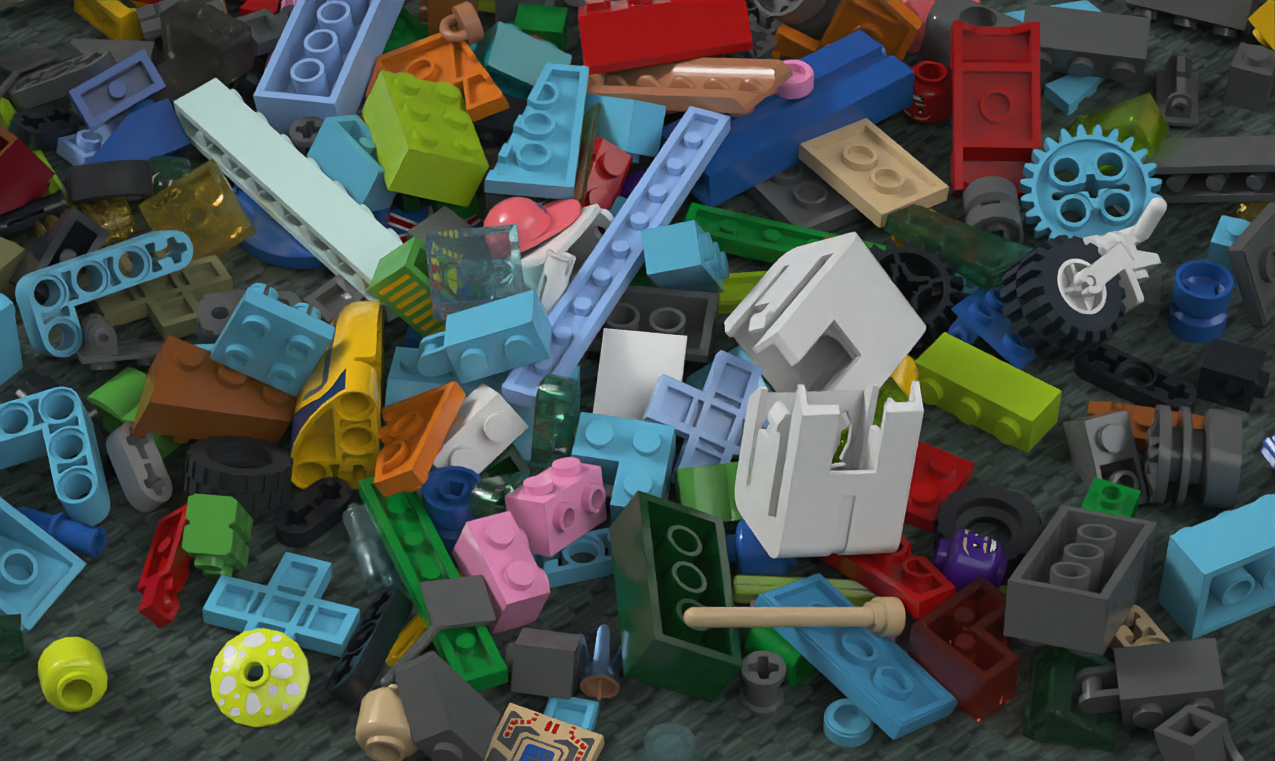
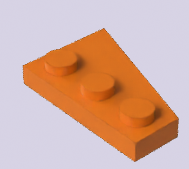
M456 380L382 408L381 417L386 422V426L380 429L379 439L384 444V448L377 454L374 485L385 498L403 491L406 493L416 491L428 480V472L436 456L443 449V441L451 425L456 421L458 417L457 412L466 395Z

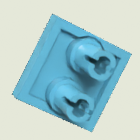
M255 283L247 288L216 340L209 358L296 397L332 341L336 327L321 321V313L316 307L313 306L310 315L306 313L309 304L298 303L293 307L277 301L278 293L274 288L270 287L267 295H264L266 284Z

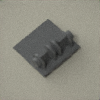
M89 314L81 322L83 340L81 347L76 351L75 355L82 364H89L90 370L114 369L118 367L117 361L136 359L137 365L147 366L152 365L164 344V340L162 337L117 341L115 330L102 315Z

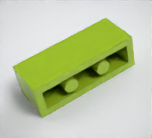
M946 332L914 361L919 371V384L924 403L935 405L957 416L961 422L967 425H974L994 435L1000 442L1006 445H1013L1028 453L1058 421L1061 390Z

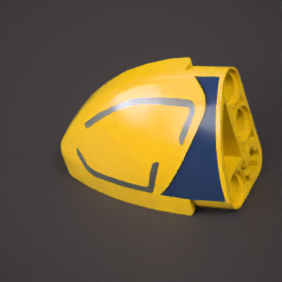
M357 301L343 308L331 323L332 326L336 327L332 341L297 395L291 430L290 457L293 458L291 481L301 489H306L314 482L326 477L343 479L351 486V489H359L358 480L375 476L377 454L381 451L379 431L382 428L381 413L383 408L384 319L381 301Z

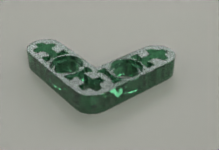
M548 374L541 380L535 399L530 470L485 478L479 481L471 493L469 502L470 513L473 519L476 520L507 512L505 495L523 485L525 479L537 476L550 468L555 460L572 457L580 408V387L574 378ZM556 437L555 447L553 449V443Z

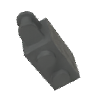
M1216 638L1113 648L1115 665L1088 667L1078 671L1075 675L1076 685L1082 689L1083 693L1078 699L1080 710L1089 714L1120 711L1123 727H1155L1164 723L1188 704L1220 717L1225 716L1224 686Z

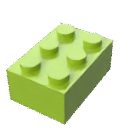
M381 70L361 112L365 123L369 126L373 137L372 141L376 145L374 150L379 165H383L385 169L383 177L389 191L468 207L489 165L471 117L466 111V104L460 88L444 81L436 83L419 79L406 72H399L397 74Z

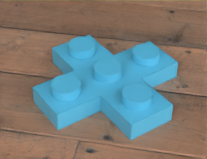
M285 552L267 586L221 575L206 601L202 613L203 622L242 633L261 628L280 631L297 642L302 648L341 657L360 622V609L321 599L332 578V563ZM254 666L250 669L248 675L261 678L263 667Z

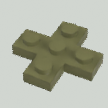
M163 249L157 252H149L151 258L166 257ZM126 252L122 254L118 263L119 270L124 276L131 272L133 266L132 259ZM215 254L190 261L181 270L91 300L90 305L95 313L102 315L112 327L126 325L131 321L149 317L165 342L168 335L179 339L197 333V303L202 300L204 294L233 290L232 277Z

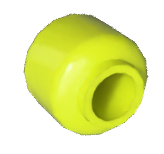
M64 637L52 642L44 649L39 658L38 676L46 700L56 709L65 712H79L93 707L102 699L107 689L108 675L102 655L91 641L81 637Z

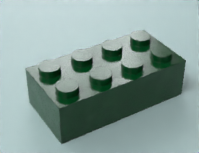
M638 490L609 527L624 676L713 703L743 667L738 628H692L684 622V613L691 607H735L723 518Z

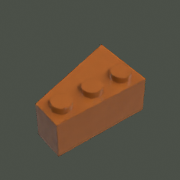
M168 335L149 368L130 437L145 438L147 433L172 436V442L187 444L190 438L200 440L212 436H245L258 440L262 439L277 445L292 421L297 396L294 397L209 358L210 351Z

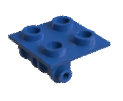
M986 283L951 309L959 317L950 326L948 334L970 345L982 337L1013 367L1022 370L1037 358L1038 355H1035L1033 347L1027 349L1020 343L1022 338L1018 333L1013 334L1009 328L1012 323L1009 318L1004 317L1002 311L1006 304L1000 299V289Z

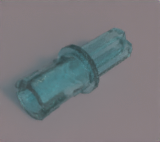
M352 503L348 506L349 509L342 514L350 539L349 554L353 559L357 560L363 577L364 587L368 591L380 589L376 578L377 574L381 575L384 587L387 588L393 584L395 576L385 554L386 547L365 505Z

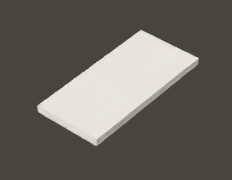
M604 328L593 414L643 421L658 377L665 374L682 382L687 336ZM603 483L606 498H611L614 485Z

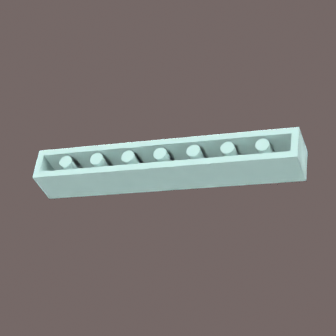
M217 78L173 101L175 113L190 143L336 276L341 275L365 296L366 301H380L368 288L379 260L403 244L393 229H386L380 224L366 205H359L354 201L340 182L337 180L332 181L327 177L313 158H306L301 154L287 135H280L269 125L261 112H254L244 103L242 97L235 89L229 90ZM382 303L383 319L390 322L398 317L393 310Z

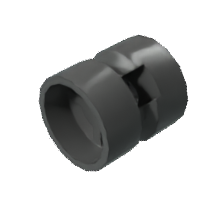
M986 176L976 179L967 186L962 198L966 239L970 250L977 254L985 246L1001 244L1017 251L1023 243L1024 230L1020 215L1019 193L1016 186L1008 179L999 176Z

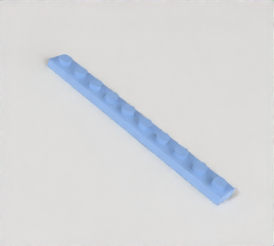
M693 106L688 108L549 315L548 319L551 324L550 358L513 369L501 387L502 397L506 402L542 413L547 412L644 263L645 257L641 230L669 225L729 133L730 116Z

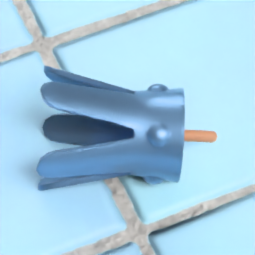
M603 624L597 631L594 657L588 652L585 636L581 633L578 634L582 635L581 658L584 669L580 689L585 695L596 697L597 700H601V697L612 698L619 693V672L623 663L621 645L615 659L610 662V629L607 625Z

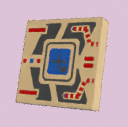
M509 703L494 732L484 761H597L605 744L604 737L601 734Z

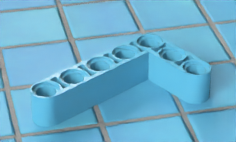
M64 386L55 387L0 404V470L48 455L55 491L71 520L91 526L102 522L110 511V497L93 422L77 392L72 388ZM79 454L77 457L70 459L73 455ZM89 493L86 497L78 499L81 495Z

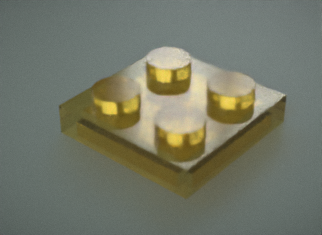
M214 159L209 160L138 205L152 231L178 230L184 232L190 238L194 251L191 261L215 254L219 257L257 233L221 168ZM167 243V247L163 249L165 254L172 251L170 243Z

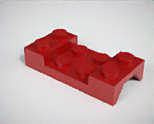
M954 20L950 28L953 151L951 153V196H963L967 186L976 179L986 176H999L1012 182L1017 188L1019 197L1026 194L1019 191L1020 180L1027 178L1023 174L1025 163L1035 164L1031 159L1034 149L1041 150L1040 21H1030L1012 27H982L972 25L963 20Z

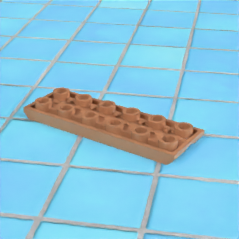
M702 57L589 75L587 94L666 106L665 114L687 111L690 106L716 113H729L731 117H741L753 112L755 106L764 98L775 94L778 91V87L791 78L793 74L788 65L777 59Z

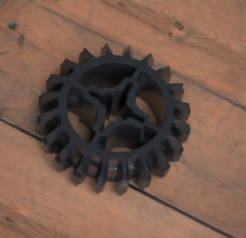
M909 237L904 241L902 247H897L896 243L890 238L886 242V250L883 251L873 244L870 252L888 275L891 274V280L897 288L900 286L901 293L905 295L907 301H910V305L918 314L920 310L930 307L932 302L941 301L931 314L921 319L926 325V331L912 348L915 354L919 356L923 351V343L931 346L944 332L948 333L950 326L959 317L951 309L966 298L964 293L961 292L964 289V280L961 276H955L957 274L955 261L944 263L945 253L943 249L930 254V245L927 240L921 244L920 248L912 247L913 243Z

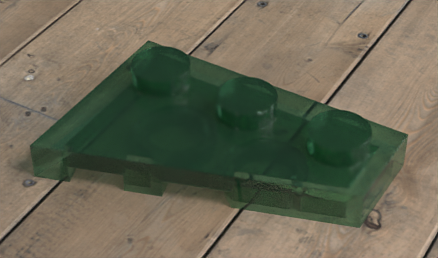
M916 204L889 214L884 227V231L903 242L909 237L913 243L912 247L920 248L921 244L927 240L930 245V254L943 249L945 253L944 263L955 261L959 275L987 291L990 288L1004 285L1002 279L1004 274L1010 271L1008 267L1033 250V248Z

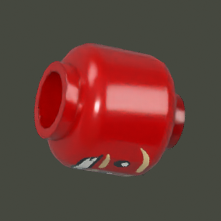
M920 62L911 68L914 71L915 79L913 105L903 109V111L909 118L920 123L934 124L942 122L952 114V71L940 62Z

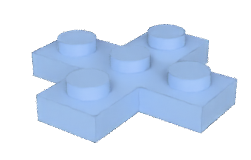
M721 350L715 355L703 391L665 374L658 377L643 421L675 426V435L685 438L673 472L682 468L730 463L731 459L739 461L748 399L756 391L764 368ZM767 419L763 423L762 429H767L770 424ZM672 473L670 482L675 484L674 474Z

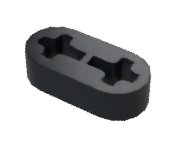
M46 106L14 113L8 131L18 137L31 151H39L57 147L58 138L76 134L81 122L80 118L69 109L60 106Z
M337 477L322 478L311 484L275 512L274 528L276 539L282 545L292 548L305 547L314 542L351 513L353 507L351 486L345 480Z

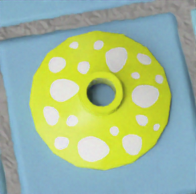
M266 628L244 631L228 641L215 658L210 675L212 696L220 711L237 724L254 728L277 725L293 715L305 699L310 682L308 660L299 644L283 632ZM254 666H262V677L255 682L249 681L248 673L250 669Z

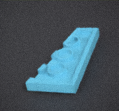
M545 64L527 99V107L522 115L519 114L513 125V133L508 143L503 144L498 154V162L494 170L490 169L485 179V193L574 199L589 67Z

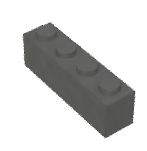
M1275 135L1149 139L1143 149H1147L1146 159L1143 164L1156 163L1155 174L1150 178L1162 179L1161 188L1156 194L1162 196L1166 203L1275 201Z

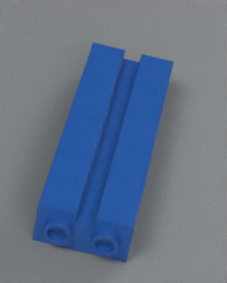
M861 29L800 59V61L809 64L813 68L814 88L812 92L798 99H787L773 94L759 102L753 112L741 117H731L729 113H720L730 116V131L690 192L706 206L714 207L802 162L798 158L801 143L865 118L876 124L913 105L914 71L894 55L888 57L883 45L872 39ZM681 119L663 127L659 151Z

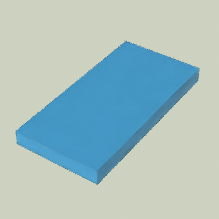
M820 573L758 595L752 607L856 606ZM773 627L893 740L947 717L958 704V701L950 692L889 637H876L871 632H867L864 627Z

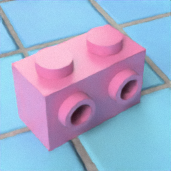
M574 457L555 460L551 467L537 476L525 479L523 485L505 495L506 510L511 512L517 526L525 531L529 540V550L533 554L552 557L607 520L606 492L603 487L601 466L581 463L580 459Z
M510 511L466 522L452 551V555L463 577L483 576L496 617V624L487 625L491 634L535 622L551 592L545 571L542 568H538L529 550V540L525 531L517 526Z

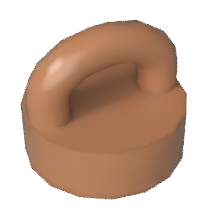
M468 1L453 6V14L443 18L440 23V33L447 41L453 43L465 41L470 46L482 41L484 38V31L477 12ZM456 24L459 32L452 31L450 26Z

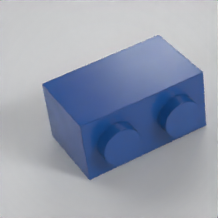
M142 49L68 91V96L91 133L125 114L134 105L151 99L165 91L166 85L145 49Z

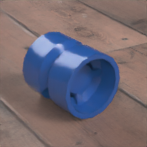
M1193 260L1182 264L1176 270L1167 321L1170 331L1180 339L1198 344L1210 343L1213 338L1219 339L1225 331L1228 315L1227 308L1230 305L1234 279L1231 272L1224 266L1207 260Z
M463 466L439 468L429 474L428 480L422 486V504L449 555H452V551L466 522L486 517L484 511L485 484L480 475Z

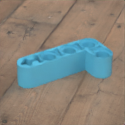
M178 230L152 231L23 276L16 285L15 296L33 349L40 355L63 358L75 354L81 347L83 335L74 306L181 270L192 260L194 251L190 238L184 232ZM167 243L171 244L172 251L168 252L166 257L151 258L149 252L160 251L167 247ZM125 252L130 255L133 264L132 270L127 276L120 272L118 265L120 257ZM82 267H86L91 274V283L84 291L79 288L76 279L77 273ZM40 281L47 284L50 293L48 300L43 305L37 303L34 298L35 287ZM57 324L61 327L64 337L61 345L54 349L49 343L48 334L50 329Z

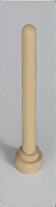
M874 597L871 602L865 603L863 607H691L684 613V622L692 628L864 627L867 632H871L876 637L899 636L904 629L906 619L904 605L898 597Z

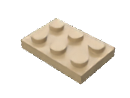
M867 118L803 142L799 146L798 158L879 228L947 201L949 186Z

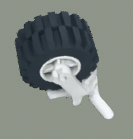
M1161 197L1153 198L1137 224L1132 227L1108 232L1104 236L1093 235L1084 238L1073 236L1069 239L1067 235H1059L1054 239L1050 238L1013 262L1008 267L1010 271L1006 272L1003 276L1002 283L1005 287L1000 290V299L1006 304L1002 308L1004 317L1009 318L1012 323L1009 328L1014 335L1018 333L1022 338L1020 343L1027 349L1033 347L1035 355L1042 358L1049 355L1052 361H1062L1065 358L1068 361L1112 336L1113 332L1118 330L1122 324L1120 318L1126 312L1144 302V296L1139 284L1149 279L1147 272L1161 264L1158 254L1137 250L1136 246L1150 237L1167 209L1166 201Z

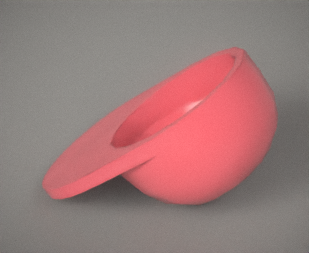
M507 198L496 204L489 211L484 221V235L493 254L497 256H511L528 250L569 227L580 216L582 207L575 199L556 200L542 206L529 198Z

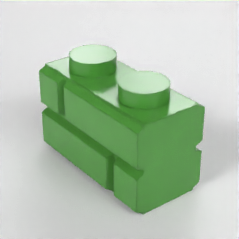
M196 493L188 496L185 519L190 524L184 526L182 549L195 561L194 567L203 569V576L219 579L221 575L232 577L233 572L247 570L250 548L245 543L251 541L253 519L231 496Z

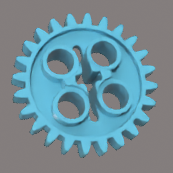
M1081 124L1078 125L1076 137H1071L1065 129H1061L1059 143L1049 137L1045 138V152L1038 149L1033 150L1031 159L1035 164L1025 163L1023 174L1027 178L1020 180L1019 191L1026 193L1020 197V208L1030 209L1025 214L1024 223H1038L1034 229L1033 237L1037 239L1048 235L1049 239H1054L1059 235H1067L1070 239L1073 236L1081 238L1093 235L1104 236L1108 232L1120 231L1136 225L1150 201L1156 197L1163 198L1155 194L1161 188L1162 179L1150 178L1155 174L1156 163L1143 164L1146 159L1147 149L1144 148L1133 152L1131 150L1134 142L1132 136L1123 143L1117 141L1118 129L1115 128L1108 137L1102 136L1101 125L1098 124L1094 129L1093 135H1087ZM1103 165H1111L1118 170L1119 174L1116 176H1105L1098 168ZM1061 170L1069 171L1076 179L1070 182H1063L1055 176V173ZM1120 187H1127V188L1129 189V191H1124V190L1119 189V188H1120ZM1091 189V193L1093 194V196L1097 197L1090 198L1089 193L1084 190ZM1052 196H1056L1062 199L1055 201L1052 199ZM1117 205L1125 210L1126 215L1113 217L1106 212L1105 208ZM1066 211H1075L1083 219L1072 223L1066 221L1061 214Z

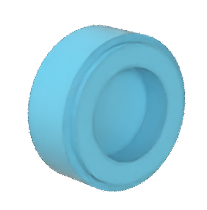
M846 698L834 701L826 708L823 730L827 738L833 743L844 747H856L866 743L872 737L874 722L850 699Z

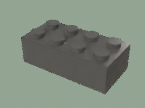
M1061 505L1008 579L1003 635L1019 638L1022 643L1031 646L1048 644L1068 648L1070 652L1080 656L1103 655L1152 576L1157 522Z

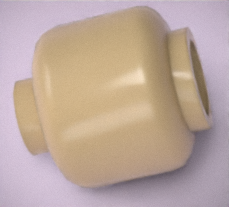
M390 684L388 687L372 690L363 697L355 739L359 746L365 750L366 755L374 761H402L405 757H410L419 749L413 743L397 684Z

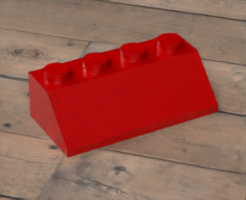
M610 0L585 1L586 6L578 7L584 66L589 67V75L754 50L746 0H618L611 2Z

